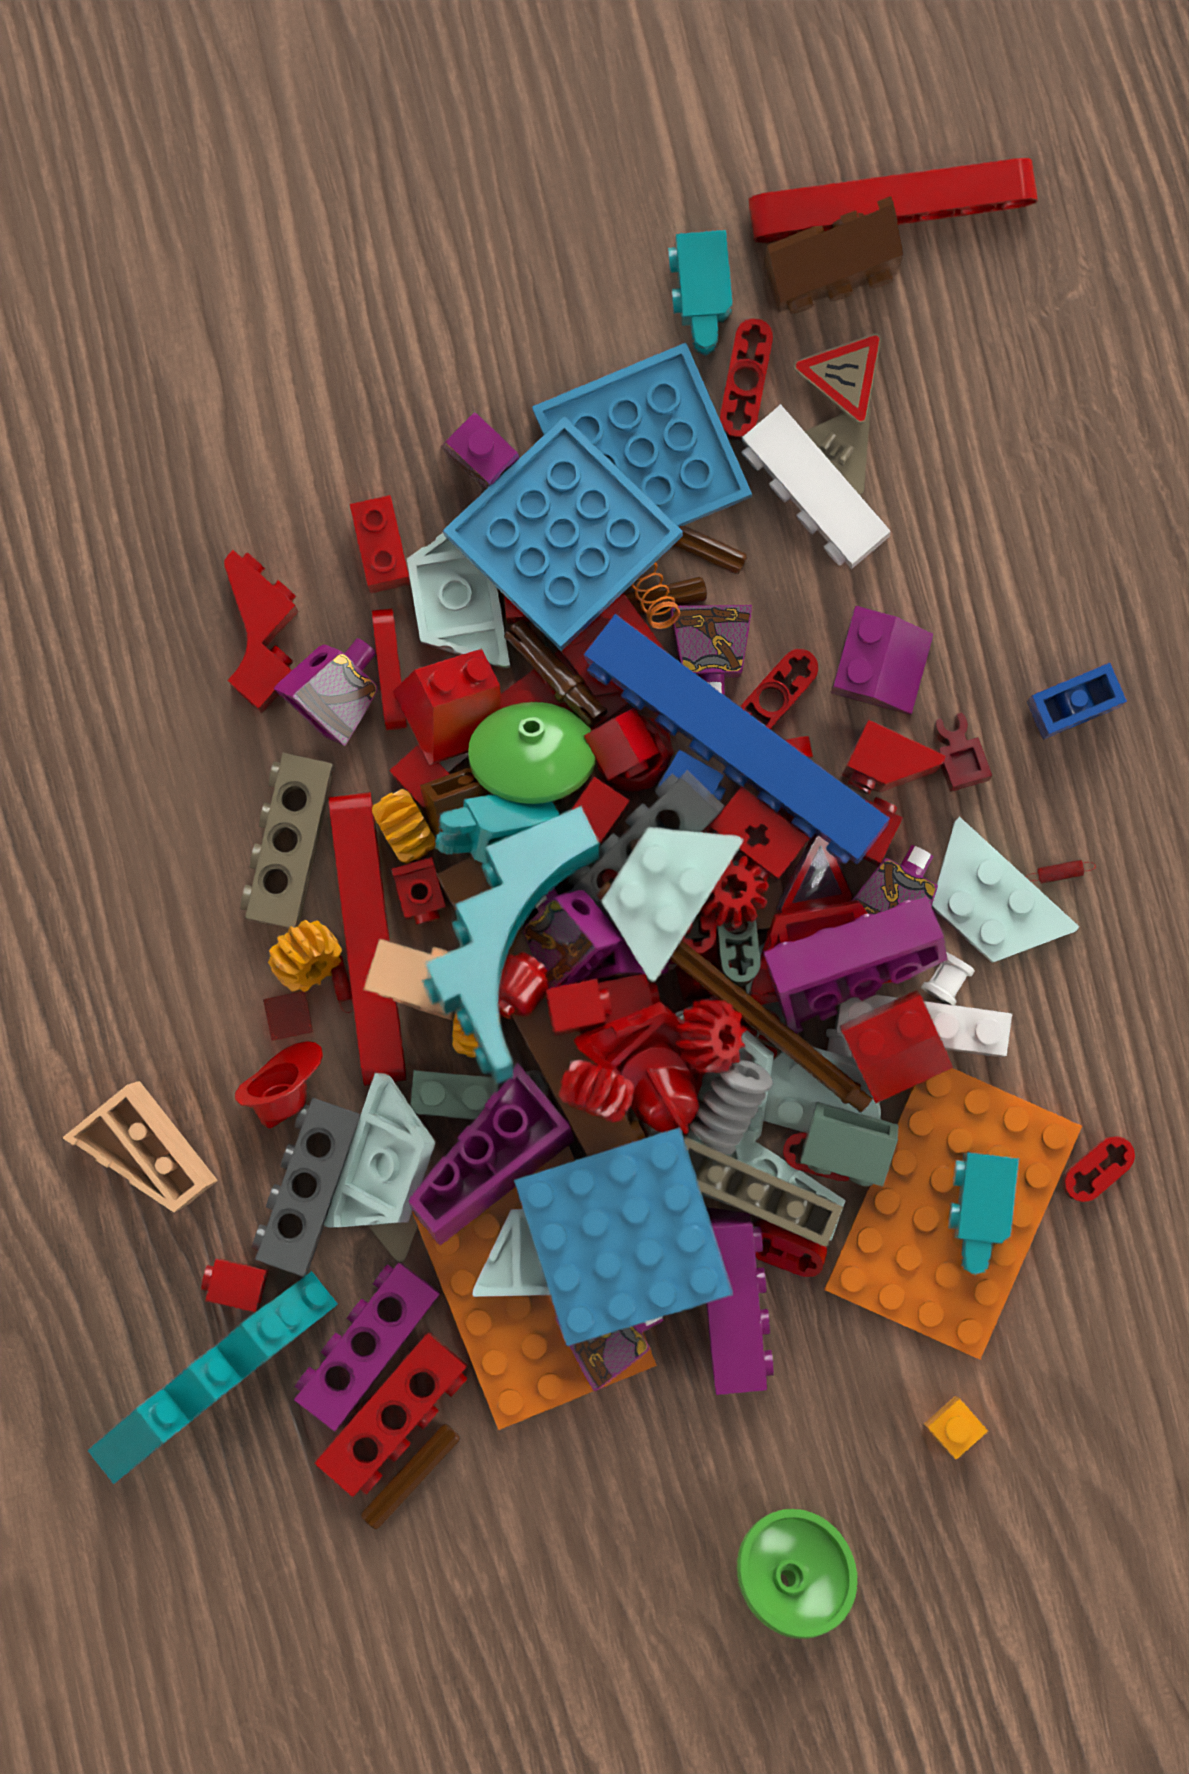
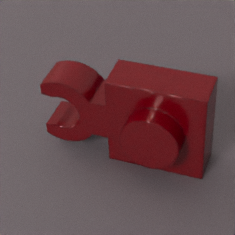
M962 712L956 714L954 718L955 725L957 726L956 731L946 730L941 718L936 720L933 727L936 738L946 744V747L939 748L937 752L946 755L941 768L950 792L990 781L992 777L979 737L970 740L966 739L965 733L968 728V722Z

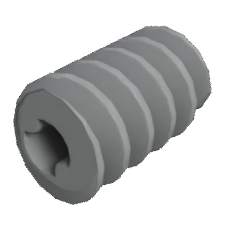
M740 1060L736 1064H731L729 1071H721V1076L713 1079L711 1085L714 1090H708L705 1093L704 1100L706 1103L699 1105L698 1116L689 1124L690 1129L709 1148L723 1154H733L735 1152L736 1145L743 1138V1132L748 1129L751 1123L750 1119L754 1118L758 1111V1105H761L765 1099V1092L769 1091L773 1084L772 1077L763 1067L748 1060Z

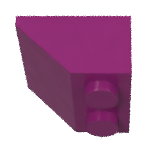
M855 606L830 693L912 715L934 634L896 616Z

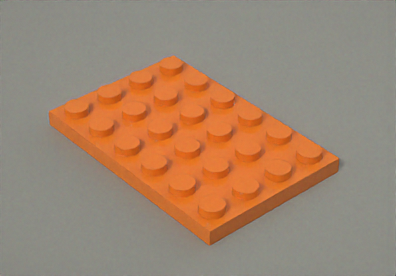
M952 1068L912 1087L896 1123L899 1125L898 1141L884 1185L873 1184L868 1187L823 1290L981 1360L1082 1125ZM967 1152L1019 1158L1011 1236L1002 1243L992 1242L991 1258L988 1260L990 1264H988V1269L985 1270V1273L971 1274V1272L963 1270L964 1267L961 1265V1260L963 1259V1256H961L963 1239L954 1238L955 1229L948 1228L951 1203H958L960 1186H953L956 1160L963 1161V1154Z
M567 1146L533 1174L575 1161L570 1147ZM517 1187L513 1188L441 1246H439L413 1213L498 1430L594 1392L571 1348L566 1345L564 1335L555 1320L557 1313L551 1295L473 1297V1288L510 1210L523 1209ZM651 1349L603 1387L657 1366Z

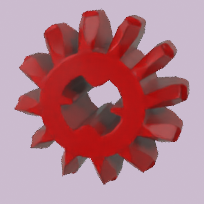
M746 856L741 857L737 866L733 865V860L731 859L705 901L708 903L704 906L701 913L705 917L710 916L714 911L718 913L715 922L717 926L721 927L726 917H730L733 928L741 926L742 916L747 921L754 922L757 918L755 909H764L767 904V900L760 894L768 890V883L765 881H755L760 876L762 869L759 866L754 867L750 871L745 869L748 863ZM727 884H732L734 891H740L737 899H732L730 892H723Z
M701 1000L700 1002H694L691 1009L683 1010L684 1023L676 1026L681 1031V1038L675 1043L683 1048L681 1060L688 1062L691 1069L706 1073L729 1071L731 1064L740 1062L738 1051L746 1047L742 1042V1035L747 1030V1028L740 1025L742 1013L735 1011L732 1004L718 1000Z
M577 1060L571 1062L568 1070L563 1075L559 1097L564 1103L582 1112L606 1121L618 1122L622 1120L625 1112L629 1110L634 1086L630 1080L625 1079L621 1075L598 1065Z

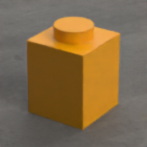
M956 1396L924 1423L925 1427L956 1460L988 1432L963 1401Z

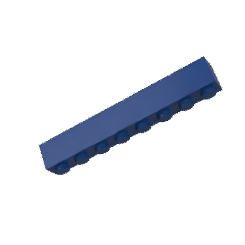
M616 614L585 652V660L590 665L587 671L604 685H608L610 681L624 690L620 696L639 711L644 706L658 715L654 721L662 729L673 736L678 731L692 741L688 747L708 762L714 757L726 766L722 772L729 779L742 787L746 782L760 792L757 798L776 813L780 808L794 817L791 824L806 836L812 838L814 834H817L829 843L825 849L840 862L846 864L850 859L858 865L888 826L889 818Z

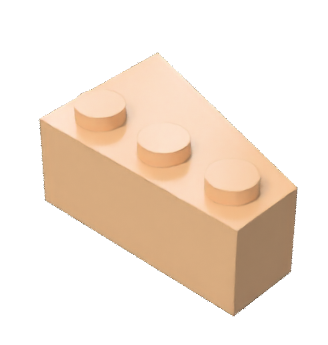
M379 940L364 989L378 993L386 998L392 997L394 998L393 1001L450 1020L453 1019L455 1013L454 1011L445 1015L439 1002L432 1005L422 984V980L427 979L425 963L450 953L449 951L433 947L430 955L385 940Z
M140 1081L126 1085L62 1137L72 1145H77L95 1157L96 1161L106 1168L110 1167L128 1179L130 1184L172 1212H176L189 1205L218 1181Z

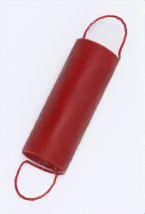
M1082 860L1037 868L1038 873L1032 874H1038V880L1041 884L1084 876L1085 870Z
M339 956L341 960L339 965L331 970V978L337 1000L339 1001L338 1003L349 999L352 1000V990L342 956Z

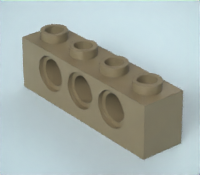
M282 753L281 762H273L268 786L275 787L271 804L264 802L259 821V827L265 828L262 845L255 843L250 860V868L256 869L252 886L245 885L240 909L246 910L245 918L248 921L288 930L290 926L294 928L299 926L335 767L332 763ZM292 790H302L307 795V802L299 811H290L285 808L284 799ZM283 831H293L298 839L296 847L286 853L278 851L275 847L277 835ZM277 871L285 873L288 877L286 889L279 894L269 893L266 889L267 877Z
M684 1137L701 1192L827 1247L844 1207Z

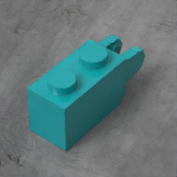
M726 230L676 234L675 247L668 248L670 273L678 272L679 288L671 289L673 314L681 313L682 326L691 325L694 350L706 356L711 352H715V348H717V323L724 322L732 312L733 301Z
M496 795L465 799L463 808L454 809L451 812H443L440 815L439 828L443 832L437 834L435 848L441 851L442 854L446 853V855L471 852L474 860L486 864L487 846L559 816V813L552 801L527 804L509 801Z
M967 1152L963 1154V1161L956 1160L953 1186H960L958 1203H951L948 1228L955 1229L954 1238L963 1239L961 1252L963 1259L961 1260V1265L964 1267L963 1270H967L971 1274L985 1273V1270L988 1269V1264H990L988 1260L991 1258L992 1242L1002 1243L1011 1236L1019 1158Z

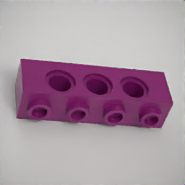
M399 1262L395 1268H392L389 1264L385 1266L372 1284L378 1290L369 1302L362 1298L359 1300L346 1318L352 1324L345 1334L341 1337L338 1333H334L320 1352L326 1358L319 1368L315 1371L309 1366L294 1386L300 1391L294 1400L333 1431L339 1428L441 1294V1292L402 1262ZM394 1297L400 1301L403 1311L397 1321L390 1322L381 1317L379 1305L384 1298ZM366 1331L375 1337L376 1349L371 1355L364 1356L355 1351L353 1339L358 1332ZM342 1366L348 1370L350 1383L347 1388L338 1390L329 1385L327 1373L331 1367Z

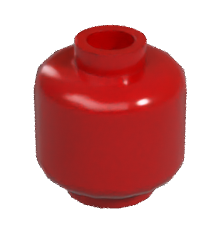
M519 952L518 955L510 954L506 957L498 991V1014L505 1018H510L512 1014L522 1017L532 1014L545 996L546 989H549V981L545 976L548 973L547 969L531 955Z

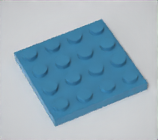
M687 343L678 345L532 406V411L543 436L565 416L678 527L687 525L752 497L750 488Z
M564 416L443 530V534L562 651L683 536V531Z
M681 1128L514 1180L567 1346L733 1294Z

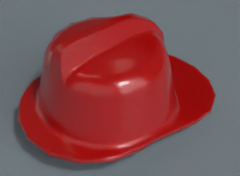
M305 1041L283 1049L272 1057L256 1074L239 1085L235 1092V1101L242 1106L251 1107L261 1123L267 1128H273L290 1116L298 1113L307 1102L306 1079L320 1065L323 1058L322 1047L316 1042Z
M649 1047L637 1052L627 1060L621 1071V1076L630 1080L634 1086L631 1108L642 1122L648 1124L655 1131L664 1133L681 1128L684 1135L688 1134V1124L696 1117L699 1108V1089L685 1062L681 1060V1057L674 1050L666 1047Z

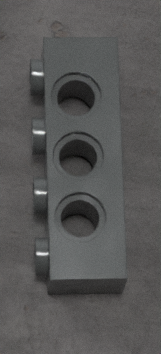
M688 770L679 779L672 773L654 791L660 798L649 809L642 803L628 817L625 822L630 828L620 838L613 833L599 847L601 858L591 868L586 865L568 878L567 882L572 887L567 893L578 890L586 892L606 917L612 921L613 919L602 901L595 897L605 884L601 875L602 870L613 869L619 873L632 853L631 841L641 839L648 827L701 832L719 814L724 805ZM664 809L674 810L680 817V826L676 828L665 826L660 819V811Z
M313 1097L310 1105L305 1104L304 1108L299 1111L294 1127L301 1129L296 1145L288 1144L284 1152L280 1168L286 1169L282 1185L274 1184L270 1192L266 1208L271 1209L272 1213L267 1226L260 1224L254 1237L252 1248L258 1250L255 1260L301 1276L307 1275L361 1114ZM316 1133L326 1134L331 1141L329 1153L321 1158L313 1156L308 1148L310 1138ZM302 1173L311 1174L317 1182L315 1193L308 1198L300 1197L294 1189V1182ZM289 1213L298 1215L303 1223L301 1233L295 1238L286 1237L280 1230L281 1219Z

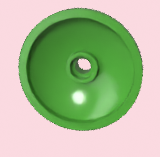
M526 702L504 707L485 718L472 734L468 753L471 771L485 789L509 801L536 804L563 798L581 787L594 769L596 758L584 738V735L591 732V729L575 713L557 705L542 702Z
M801 1509L779 1510L756 1522L747 1532L741 1543L737 1559V1576L740 1590L752 1613L765 1626L786 1637L807 1639L829 1632L845 1619L856 1596V1564L847 1542L840 1532L827 1520L817 1514ZM781 1574L787 1577L788 1587L782 1583Z

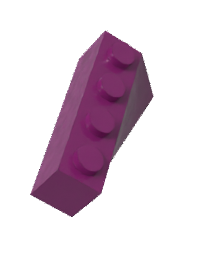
M927 896L918 900L903 901L896 907L877 914L862 915L855 921L836 928H824L810 937L795 942H784L777 945L774 949L764 952L768 972L785 1024L796 1034L804 1030L801 1023L817 1015L820 1016L822 1021L838 1014L837 1005L854 997L859 998L862 1002L876 995L882 983L890 979L892 982L899 984L948 960L944 936Z
M518 1063L512 1069L513 1077L507 1079L498 1092L495 1091L485 1103V1108L471 1126L465 1128L446 1157L441 1158L408 1200L415 1216L439 1246L515 1188L514 1180L533 1174L575 1141L571 1126Z
M706 1207L733 1294L706 1303L716 1395L764 1391L767 1390L766 1376L774 1375L772 1351L764 1350L762 1335L770 1334L768 1308L760 1309L759 1294L767 1293L764 1267L756 1268L755 1252L763 1251L761 1227L752 1225L750 1213Z

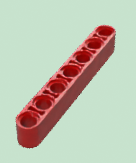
M1014 158L760 193L748 199L753 239L758 243L776 242L814 226H823L824 231L832 229V223L841 219L842 215L854 210L858 213H863L864 216L880 210L877 201L890 196L894 203L898 225L1018 209L1038 202L1033 163L1030 158Z
M371 792L329 797L330 819L364 1086L371 1085L375 1073L387 1074L394 1082L407 1080L398 1002L393 1001L394 998L392 997L386 998L378 993L364 989L379 940L390 942L375 817L372 814L373 800Z

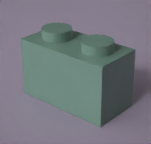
M414 1070L410 1106L417 1115L475 1120L485 1108V1103L495 1091L498 1092L500 1083L497 1084L495 1079L491 1077Z
M816 1102L802 1147L800 1163L806 1164L811 1170L820 1174H831L834 1172L848 1176L852 1182L862 1186H872L873 1184L883 1186L898 1141L899 1125Z

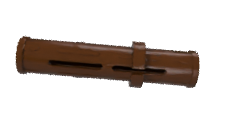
M524 619L513 624L510 628L514 632L511 633L508 630L504 638L513 645L556 692L554 697L559 703H566L590 728L599 723L601 719L598 716L604 717L608 709L603 707L584 686L585 680L580 674L574 675L529 627Z

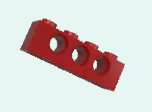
M429 1331L314 1464L350 1496L354 1497L359 1490L367 1495L383 1476L377 1470L388 1457L395 1462L411 1444L405 1437L416 1424L423 1430L440 1411L434 1404L445 1392L452 1397L468 1379L462 1373L468 1365ZM425 1372L433 1377L435 1389L432 1394L419 1396L412 1390L411 1380L416 1373ZM389 1405L402 1407L407 1416L405 1425L396 1429L387 1426L383 1420L384 1409ZM368 1437L376 1442L378 1455L375 1459L364 1461L356 1455L355 1443L358 1439Z

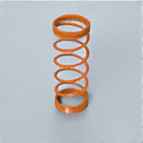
M654 563V571L645 577L638 578L637 580L640 581L635 587L632 584L631 587L635 590L636 598L641 602L642 610L647 613L646 617L649 625L656 629H663L677 621L680 616V609L675 603V599L667 596L669 587L662 585L663 575L655 573L658 565ZM653 575H658L661 579L658 585L650 589L643 590L638 588L644 579ZM658 587L666 588V594L655 601L644 600L650 591ZM638 591L646 592L642 599L639 597ZM663 599H671V600H672V602H671V601H667V602L659 603V604H657L655 607L652 608V606H653L654 604H656L657 602H659V601H661V600H663ZM643 603H651L648 610L645 609ZM669 607L663 612L655 613L661 608ZM673 607L676 609L675 614L667 621L656 623L651 620L653 615L664 614Z

